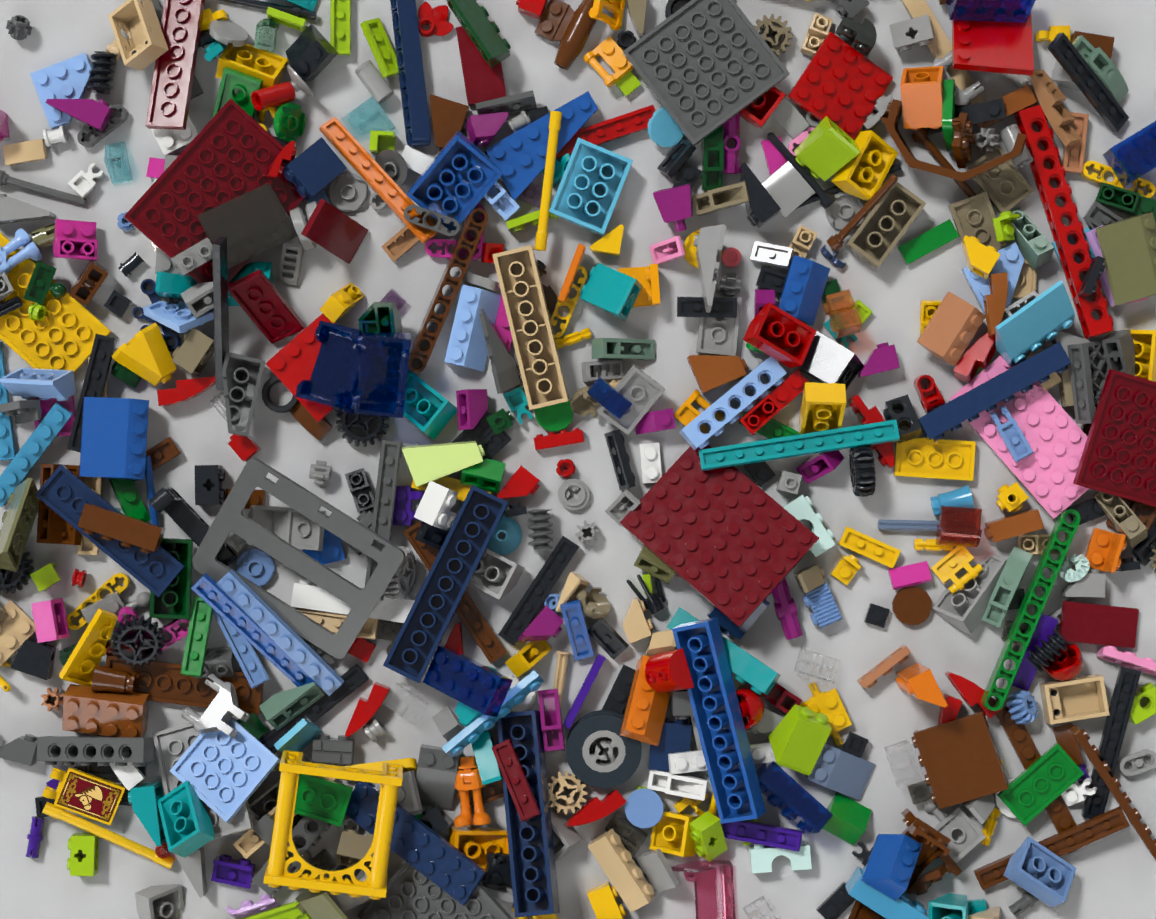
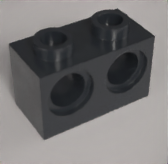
M908 394L886 401L883 415L886 421L897 420L900 436L898 444L921 437L922 428ZM901 409L903 412L895 413L893 410ZM907 426L910 429L907 431H903L900 429V427Z

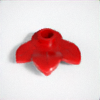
M424 2L418 10L420 19L418 21V28L421 36H445L453 30L454 26L446 21L449 12L448 6L442 5L432 9L428 2ZM425 25L431 26L430 30L425 31L423 27Z

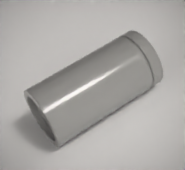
M371 60L364 62L355 70L356 75L378 104L386 101L393 95L394 91Z
M1017 124L1009 125L999 132L1008 153L1014 148L1018 133H1021ZM1026 143L1022 155L1011 160L1016 169L1025 167L1033 161Z

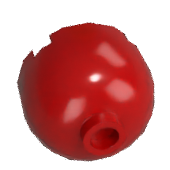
M1066 644L1067 652L1060 649L1061 657L1054 654L1056 661L1048 660L1049 667L1043 665L1050 677L1058 681H1068L1075 678L1081 672L1083 657L1076 644Z
M739 689L736 690L745 729L747 730L762 720L764 716V703L761 697L753 690Z

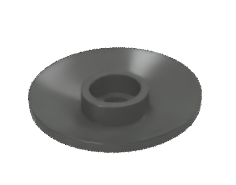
M394 150L380 152L376 156L375 161L401 187L406 182L408 176L406 161L401 154Z

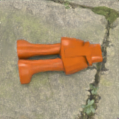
M475 756L459 757L460 766H458L455 789L459 791L461 810L460 815L454 819V826L490 824L491 818L485 812L482 799V787L486 785L482 784ZM469 790H472L473 793L474 817H472Z

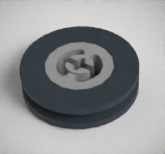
M609 710L590 712L581 717L568 734L566 757L569 767L575 776L587 785L597 788L618 786L626 782L635 773L640 764L642 755L641 741L620 735L624 716L620 713ZM600 737L610 738H601L600 744L603 748L607 747V753L610 757L613 754L614 747L618 748L617 754L608 761H600L607 760V753L604 750L600 751V744L598 743V741L595 744V750H589L591 743L595 739H598Z

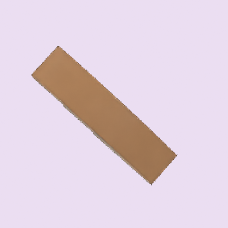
M1044 70L1034 71L1030 78L1035 94L1050 125L1065 147L1077 144L1082 138L1070 125L1074 117L1063 105L1067 99L1066 96Z
M431 215L427 216L435 226L438 221ZM405 226L381 247L392 261L395 262L421 241Z

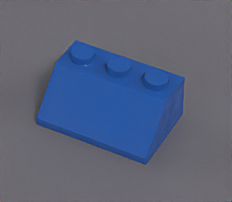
M794 255L777 307L801 322L813 326L830 268Z
M878 834L861 881L896 901L907 890L922 844L905 834Z

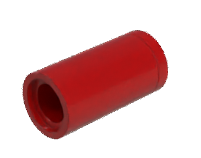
M289 81L251 93V101L257 111L295 99V89Z

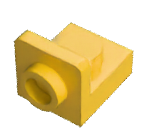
M851 554L849 557L843 555L830 574L847 586L856 572L861 569L862 566L858 564L860 560Z

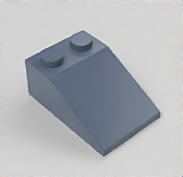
M825 743L812 773L809 776L805 775V777L826 788L860 800L875 764L829 743Z

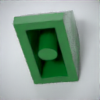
M484 459L483 462L464 468L460 484L474 485L483 490L499 493L506 463L498 460Z

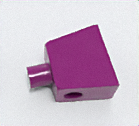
M691 183L654 191L653 196L664 223L673 221L675 232L687 230L685 219L693 216Z

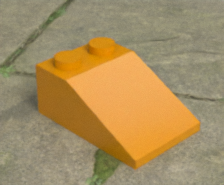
M449 826L448 842L484 870L487 866V853L509 854L507 830L471 826Z

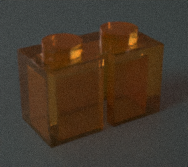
M849 289L826 295V302L823 304L825 314L829 315L831 319L829 322L832 332L836 333L837 338L861 331L862 322L857 309H852L855 303Z

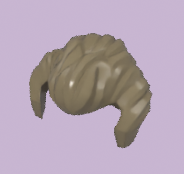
M585 386L576 391L571 398V409L580 416L593 414L592 417L595 418L599 415L596 410L606 399V394L602 390Z
M594 587L589 593L584 590L578 593L577 600H580L583 614L586 617L600 619L609 615L611 610L609 601L605 596L599 594L602 588Z

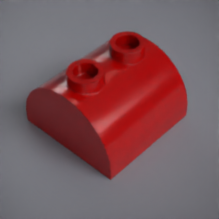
M773 87L738 114L753 126L762 128L786 97V94Z
M683 648L656 653L648 659L645 667V679L654 691L667 693L694 687Z

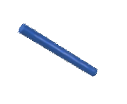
M146 456L145 463L148 501L156 494L151 456ZM149 504L151 524L160 526L158 512Z

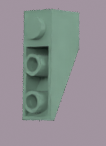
M1020 207L1012 210V214H1020V218L1011 222L1014 227L1015 242L1024 259L1034 270L1049 263L1054 246Z

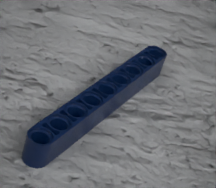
M390 0L406 141L408 146H429L431 131L415 0Z

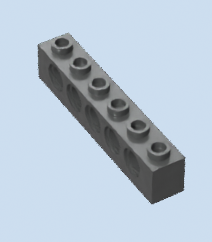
M37 737V761H45V765H57V761H62V765H74L75 762H80L81 766L92 765V762H98L97 766H110V762H115V766H128V763H133L134 767H142L147 762H153V737Z
M306 816L302 817L293 828L292 837L295 842L297 837H303L306 840V845L304 846L298 845L297 842L294 844L303 859L309 854L306 850L310 845L315 847L322 837L319 834L323 829L328 831L333 824ZM315 821L319 826L318 830H311L309 822ZM267 860L251 881L268 895H271L273 891L277 893L282 886L273 888L263 883ZM297 861L289 864L287 869L290 873H294L297 869L294 866Z

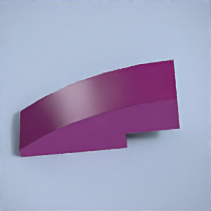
M558 689L538 691L544 751L565 750Z

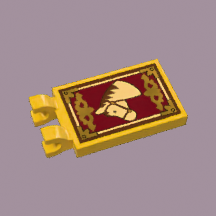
M53 767L50 778L60 780L57 789L46 786L42 796L55 799L54 806L111 825L126 787L69 767L67 772Z

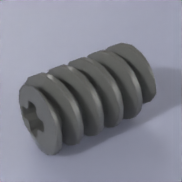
M532 509L528 511L529 514L534 515V517L528 519L529 522L534 523V525L528 527L529 530L534 531V533L528 535V537L534 539V541L528 542V545L534 547V549H553V546L547 544L553 541V538L547 536L553 533L552 530L547 529V527L553 525L552 522L547 521V519L553 518V515L547 513V511L553 509Z

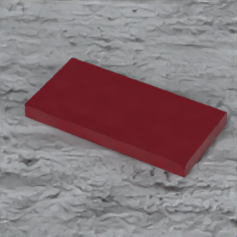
M456 27L468 106L506 97L501 62L490 69L463 27Z
M320 199L301 234L350 264L368 229L328 202Z
M261 269L228 284V292L271 344L305 329L304 322Z
M1062 601L1059 633L1069 642L1135 648L1139 609Z

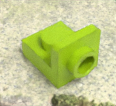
M1012 211L1000 213V217L993 219L997 242L1015 240L1014 227L1011 221L1020 218V214H1012Z

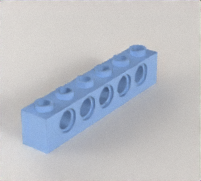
M772 357L767 358L686 425L679 433L693 450H696L698 447L702 450L710 443L708 439L711 436L715 435L717 437L725 431L723 426L728 422L732 425L740 418L738 414L741 411L747 412L755 406L753 401L758 397L762 400L770 393L768 391L773 385L778 387L785 381L783 377L787 374L776 359ZM760 375L767 376L769 383H761ZM745 388L753 389L754 395L751 397L747 396ZM730 400H736L739 403V408L733 409L730 406ZM715 413H722L724 421H717L714 416ZM700 425H707L709 433H701Z

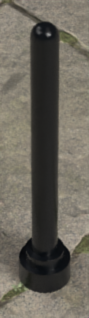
M769 132L767 138L820 197V205L824 209L829 207L836 200V197L832 193L829 194L828 191L825 192L806 169L795 160V157L773 132Z

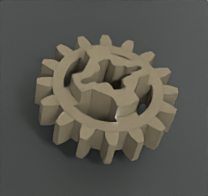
M771 14L770 19H768L766 15H763V21L757 19V26H753L758 32L763 27L764 33L760 34L775 55L779 57V51L785 53L786 48L784 46L790 47L791 45L787 40L793 38V35L788 34L792 28H786L788 21L786 20L782 23L781 16L774 19V14ZM768 33H770L771 35H775L773 40L771 39V37L767 38ZM784 36V41H783V43L779 46V45H778V44H779L778 39H780V38H782V37Z

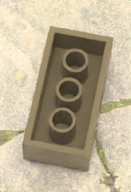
M896 182L872 208L845 247L874 269L879 268L926 203Z

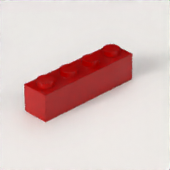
M574 428L571 432L562 430L559 434L551 432L547 436L539 434L534 438L535 450L584 442L583 432L579 428Z

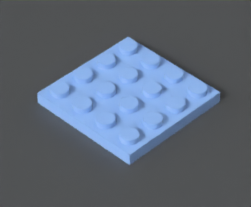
M231 717L227 724L239 732L235 738L228 736L223 731L201 733L170 770L182 783L190 781L197 796L227 823L232 820L281 760L233 717Z

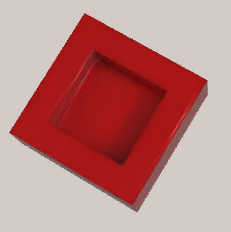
M483 242L481 262L494 263L492 254L503 252L504 244Z

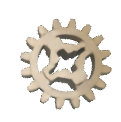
M565 771L564 776L558 772L557 779L552 776L550 778L552 784L548 783L549 802L551 801L552 803L550 809L556 807V813L563 810L564 815L567 814L568 810L572 814L575 813V807L580 810L582 807L579 803H585L586 800L582 797L588 794V792L583 791L586 784L581 785V780L576 779L574 773L569 776L568 771ZM566 780L572 781L575 785L567 784ZM558 782L559 789L553 794V788ZM563 788H565L566 791L574 790L568 795V798L566 797V795L558 796L564 791ZM579 792L578 799H577V801L574 803V800H573L574 794H576V793ZM560 800L564 802L566 806H562L558 804L556 801Z

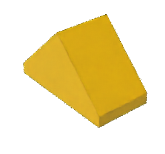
M620 224L589 247L590 251L619 257L624 226Z

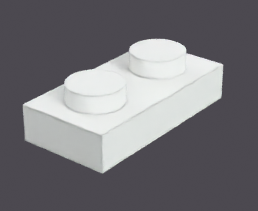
M659 443L639 444L642 484L657 483L662 477Z

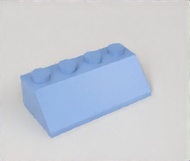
M462 284L445 363L484 372L488 351L479 309L483 308L495 327L501 299L500 294Z

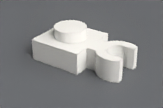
M95 163L89 165L86 174L81 170L68 183V186L82 199L97 186L93 180L100 179L104 174L102 170L96 174L92 172L96 167Z
M1091 778L1085 779L1082 784H1079L1078 781L1074 782L1061 794L1067 806L1086 800V795L1096 793L1097 787H1087V785L1091 784Z

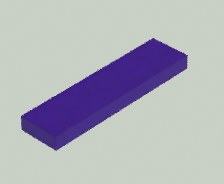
M1041 613L1011 686L1026 691L1029 690L1037 669L1027 659V657H1030L1028 651L1036 652L1034 645L1042 647L1041 639L1048 642L1046 635L1052 636L1053 629H1055L1058 623L1057 618Z
M600 653L597 655L563 722L565 727L570 729L606 658Z
M747 820L723 823L722 825L725 838L800 851L803 833L801 830Z

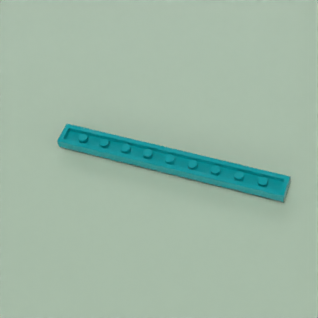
M890 420L698 451L701 470L705 471L899 441L900 436L897 420Z

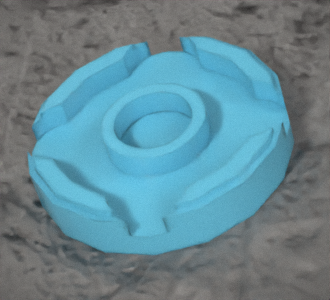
M664 108L656 110L652 118L649 119L648 134L650 139L657 145L672 147L682 139L683 132Z

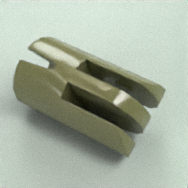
M55 223L31 232V235H33L32 241L39 250L53 245L55 240Z

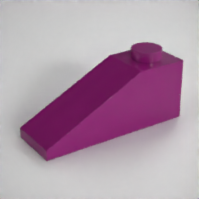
M47 99L45 102L49 106L101 132H104L114 112L109 108L110 104L101 99L98 102L93 99Z

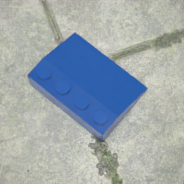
M457 131L411 186L407 196L420 207L454 218L460 225L501 177L503 171L473 142ZM431 214L438 221L437 217ZM441 217L442 225L450 231L456 230L453 221L447 224L444 223L445 218Z
M84 397L79 477L132 481L145 479L149 400Z

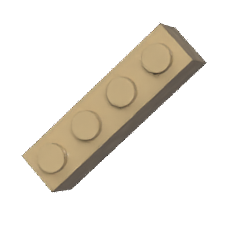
M613 828L591 841L588 848L630 912L650 903L656 895L654 889L647 882L642 870L636 865L631 853L626 850L619 835L615 833Z

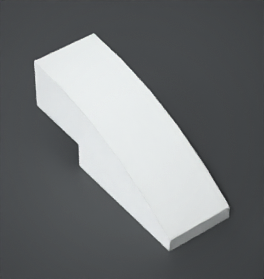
M650 770L647 789L705 801L708 780L682 773L670 774L669 771Z

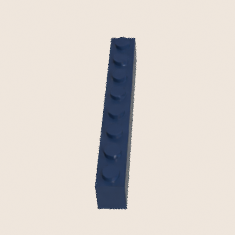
M1058 342L920 417L918 421L922 431L928 440L933 438L935 442L945 436L943 432L949 429L953 432L961 428V422L967 419L969 422H972L980 417L978 413L984 410L988 413L996 409V403L1002 400L1004 403H1007L1014 399V394L1018 391H1021L1023 394L1033 388L1031 384L1037 381L1041 384L1051 379L1049 375L1056 371L1057 375L1068 369L1066 365L1070 364L1071 361L1061 343Z

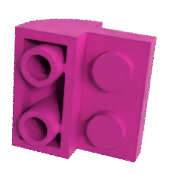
M56 219L55 240L53 241L55 258L97 261L98 240H96V222Z

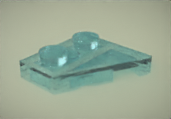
M373 96L341 118L353 136L370 133L371 130L395 129V126Z

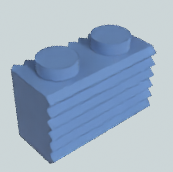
M827 582L804 593L805 596L802 599L806 608L809 606L813 614L810 615L814 626L818 625L819 628H823L842 619Z

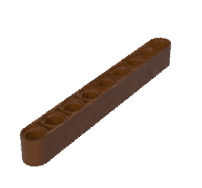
M474 208L466 218L408 355L406 363L412 372L420 373L427 365L488 221V214L483 209ZM480 211L483 219L481 222L476 223L473 216L476 212ZM469 230H473L475 233V238L472 241H468L465 237L466 232ZM465 248L467 250L466 258L459 259L458 251ZM451 268H459L460 273L457 277H451ZM445 285H450L452 287L451 294L443 295L442 288ZM442 303L444 311L440 314L435 313V306ZM432 321L435 322L436 329L433 332H428L427 324ZM422 340L429 342V346L425 350L419 348V343ZM415 358L421 360V365L418 368L411 366V362Z

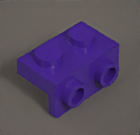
M220 854V856L214 859L211 881L247 889L251 888V880L253 879L256 865L252 864L251 860L240 858L238 861L231 859L232 856Z

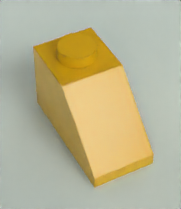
M530 641L510 657L505 664L518 678L549 653L552 648L546 641Z

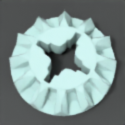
M1074 554L1072 558L1067 557V561L1062 563V567L1059 570L1061 578L1066 582H1076L1082 579L1089 571V560L1082 554L1079 556Z

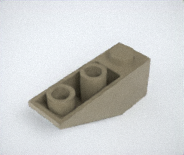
M1101 491L1094 495L1095 500L1119 534L1126 535L1125 539L1131 548L1148 537L1146 526L1121 497Z

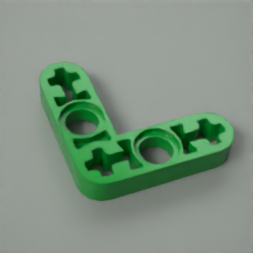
M946 79L943 82L942 131L947 152H953L951 145L954 137L952 124L955 114L954 79Z

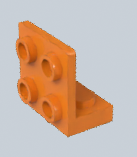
M1093 527L1085 557L1089 560L1090 568L1115 573L1121 564V559L1119 558L1121 551H1124L1127 544L1126 535Z

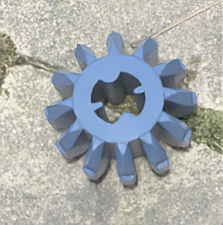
M1019 690L1008 697L1006 706L1009 708L1008 712L1011 714V719H1014L1016 724L1026 725L1038 718L1037 712L1039 709L1037 708V702L1034 700L1035 696H1031L1029 691Z

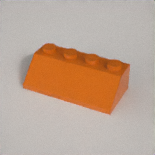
M643 655L637 662L620 735L658 746L671 692L659 693L649 686L645 679V667L650 657Z
M914 663L896 672L898 678L895 681L900 690L902 689L909 693V695L944 708L948 706L929 668L919 663Z

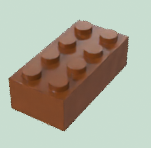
M70 684L63 697L62 730L111 737H143L147 730L149 694L92 691L90 686Z

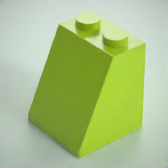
M826 116L794 150V153L796 155L795 160L801 166H808L811 169L810 173L816 179L822 178L826 181L856 157L860 150L855 140Z
M795 704L768 736L777 764L809 776L832 730L828 717L823 713L812 711L808 707Z

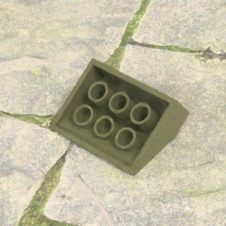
M1153 212L1132 216L1096 228L1102 257L1105 258L1104 265L1114 305L1117 306L1155 295L1156 222Z
M27 478L15 488L14 494L11 493L9 496V508L3 514V525L0 530L1 569L17 572L39 508V498L35 496L38 490L33 478Z
M305 889L295 898L299 903L296 905L303 915L307 913L311 919H348L326 891L321 890L316 893Z

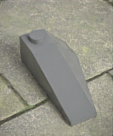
M723 224L700 228L699 235H695L693 246L697 247L696 259L705 309L708 313H710L712 308L716 277L720 264L719 259L723 247L726 225Z

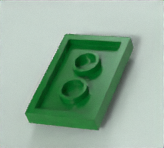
M226 66L223 70L212 118L231 98L254 119L256 109L251 101V93L262 88L263 80Z
M299 774L294 813L341 827L353 787L313 775Z

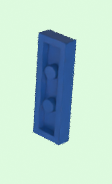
M580 600L560 604L575 661L594 656Z

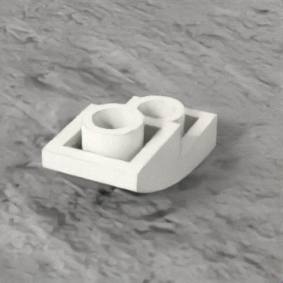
M408 145L405 146L401 155L406 161L407 167L419 174H422L435 159L433 156L424 154Z
M110 762L111 768L128 791L145 778L138 767L133 766V763H128V766H115V762Z

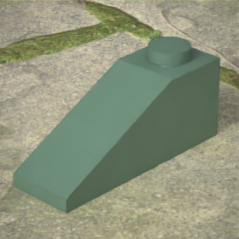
M592 339V359L655 360V340Z
M312 682L274 694L259 707L266 720L278 731L325 694Z

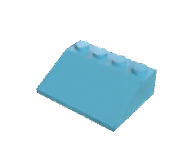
M578 138L549 212L600 236L604 235L633 160Z
M1061 280L995 327L996 350L1010 367L1015 363H1021L1030 352L1038 351L1045 341L1053 340L1063 328L1066 330L1073 325L1075 312Z

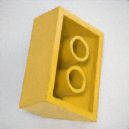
M229 43L219 57L216 77L221 79L223 70L227 66L263 80L261 88L263 89L280 84L288 58L248 43L242 47H234L233 43Z
M872 130L858 132L854 140L860 153L838 170L831 181L845 193L865 201H869L879 190L898 154L895 149Z
M1130 330L1135 347V376L1156 382V330Z

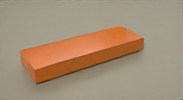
M578 243L558 297L559 302H566L586 249L582 244Z

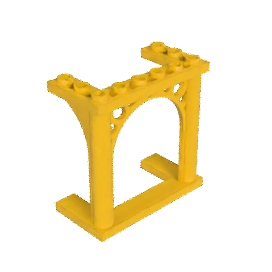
M283 750L279 766L281 776L270 856L263 883L273 888H278L281 885L288 886L291 890L306 888L310 892L316 893L322 890L329 891L333 895L348 893L351 897H361V895H364L374 900L386 898L387 869L399 786H402L403 765L383 762L382 771L304 762L302 761L303 752ZM299 774L381 784L373 841L366 855L358 863L343 870L328 871L312 866L298 853L293 842L292 825ZM288 851L294 854L293 857H290L287 860H285V857L289 856ZM366 861H371L369 867H372L371 871L364 865ZM300 862L301 868L297 872L290 873L287 868L290 863ZM305 869L311 871V874H310V875H308V873H305V874H302V873H303V871H304ZM356 869H361L366 873L367 879L365 881H359L355 877L354 871ZM324 874H329L330 877H324ZM348 874L351 876V880L348 878L343 879L342 877Z

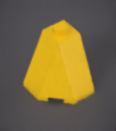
M156 322L134 335V338L127 344L121 345L112 355L115 361L154 386L161 382L163 384L169 382L173 378L172 374L176 371V366L172 361L170 352Z

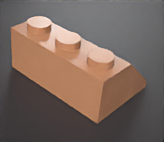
M947 292L918 338L917 343L938 360L955 367L986 316L973 305L953 293Z

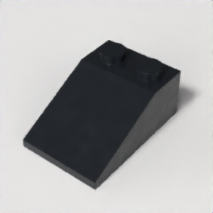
M743 162L739 168L740 181H745L747 184L750 199L749 202L745 203L746 212L749 215L747 219L752 226L756 225L760 228L776 216L781 208L748 165Z

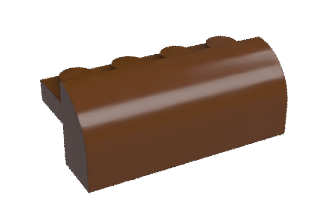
M41 463L40 488L60 464ZM64 465L85 482V477H79V465ZM39 499L36 543L81 545L82 534Z

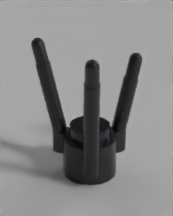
M637 575L647 595L646 599L633 583L627 580L630 588L643 601L646 610L649 609L651 614L665 608L663 602L666 599L662 592L660 579L655 577L659 596L657 594L651 595L641 575Z

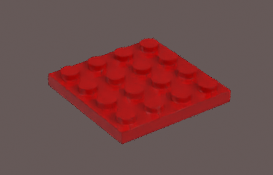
M829 32L787 98L819 121H822L827 116L854 140L863 123H865L866 117L874 109L876 100L883 95L894 77L857 52V50L838 36Z

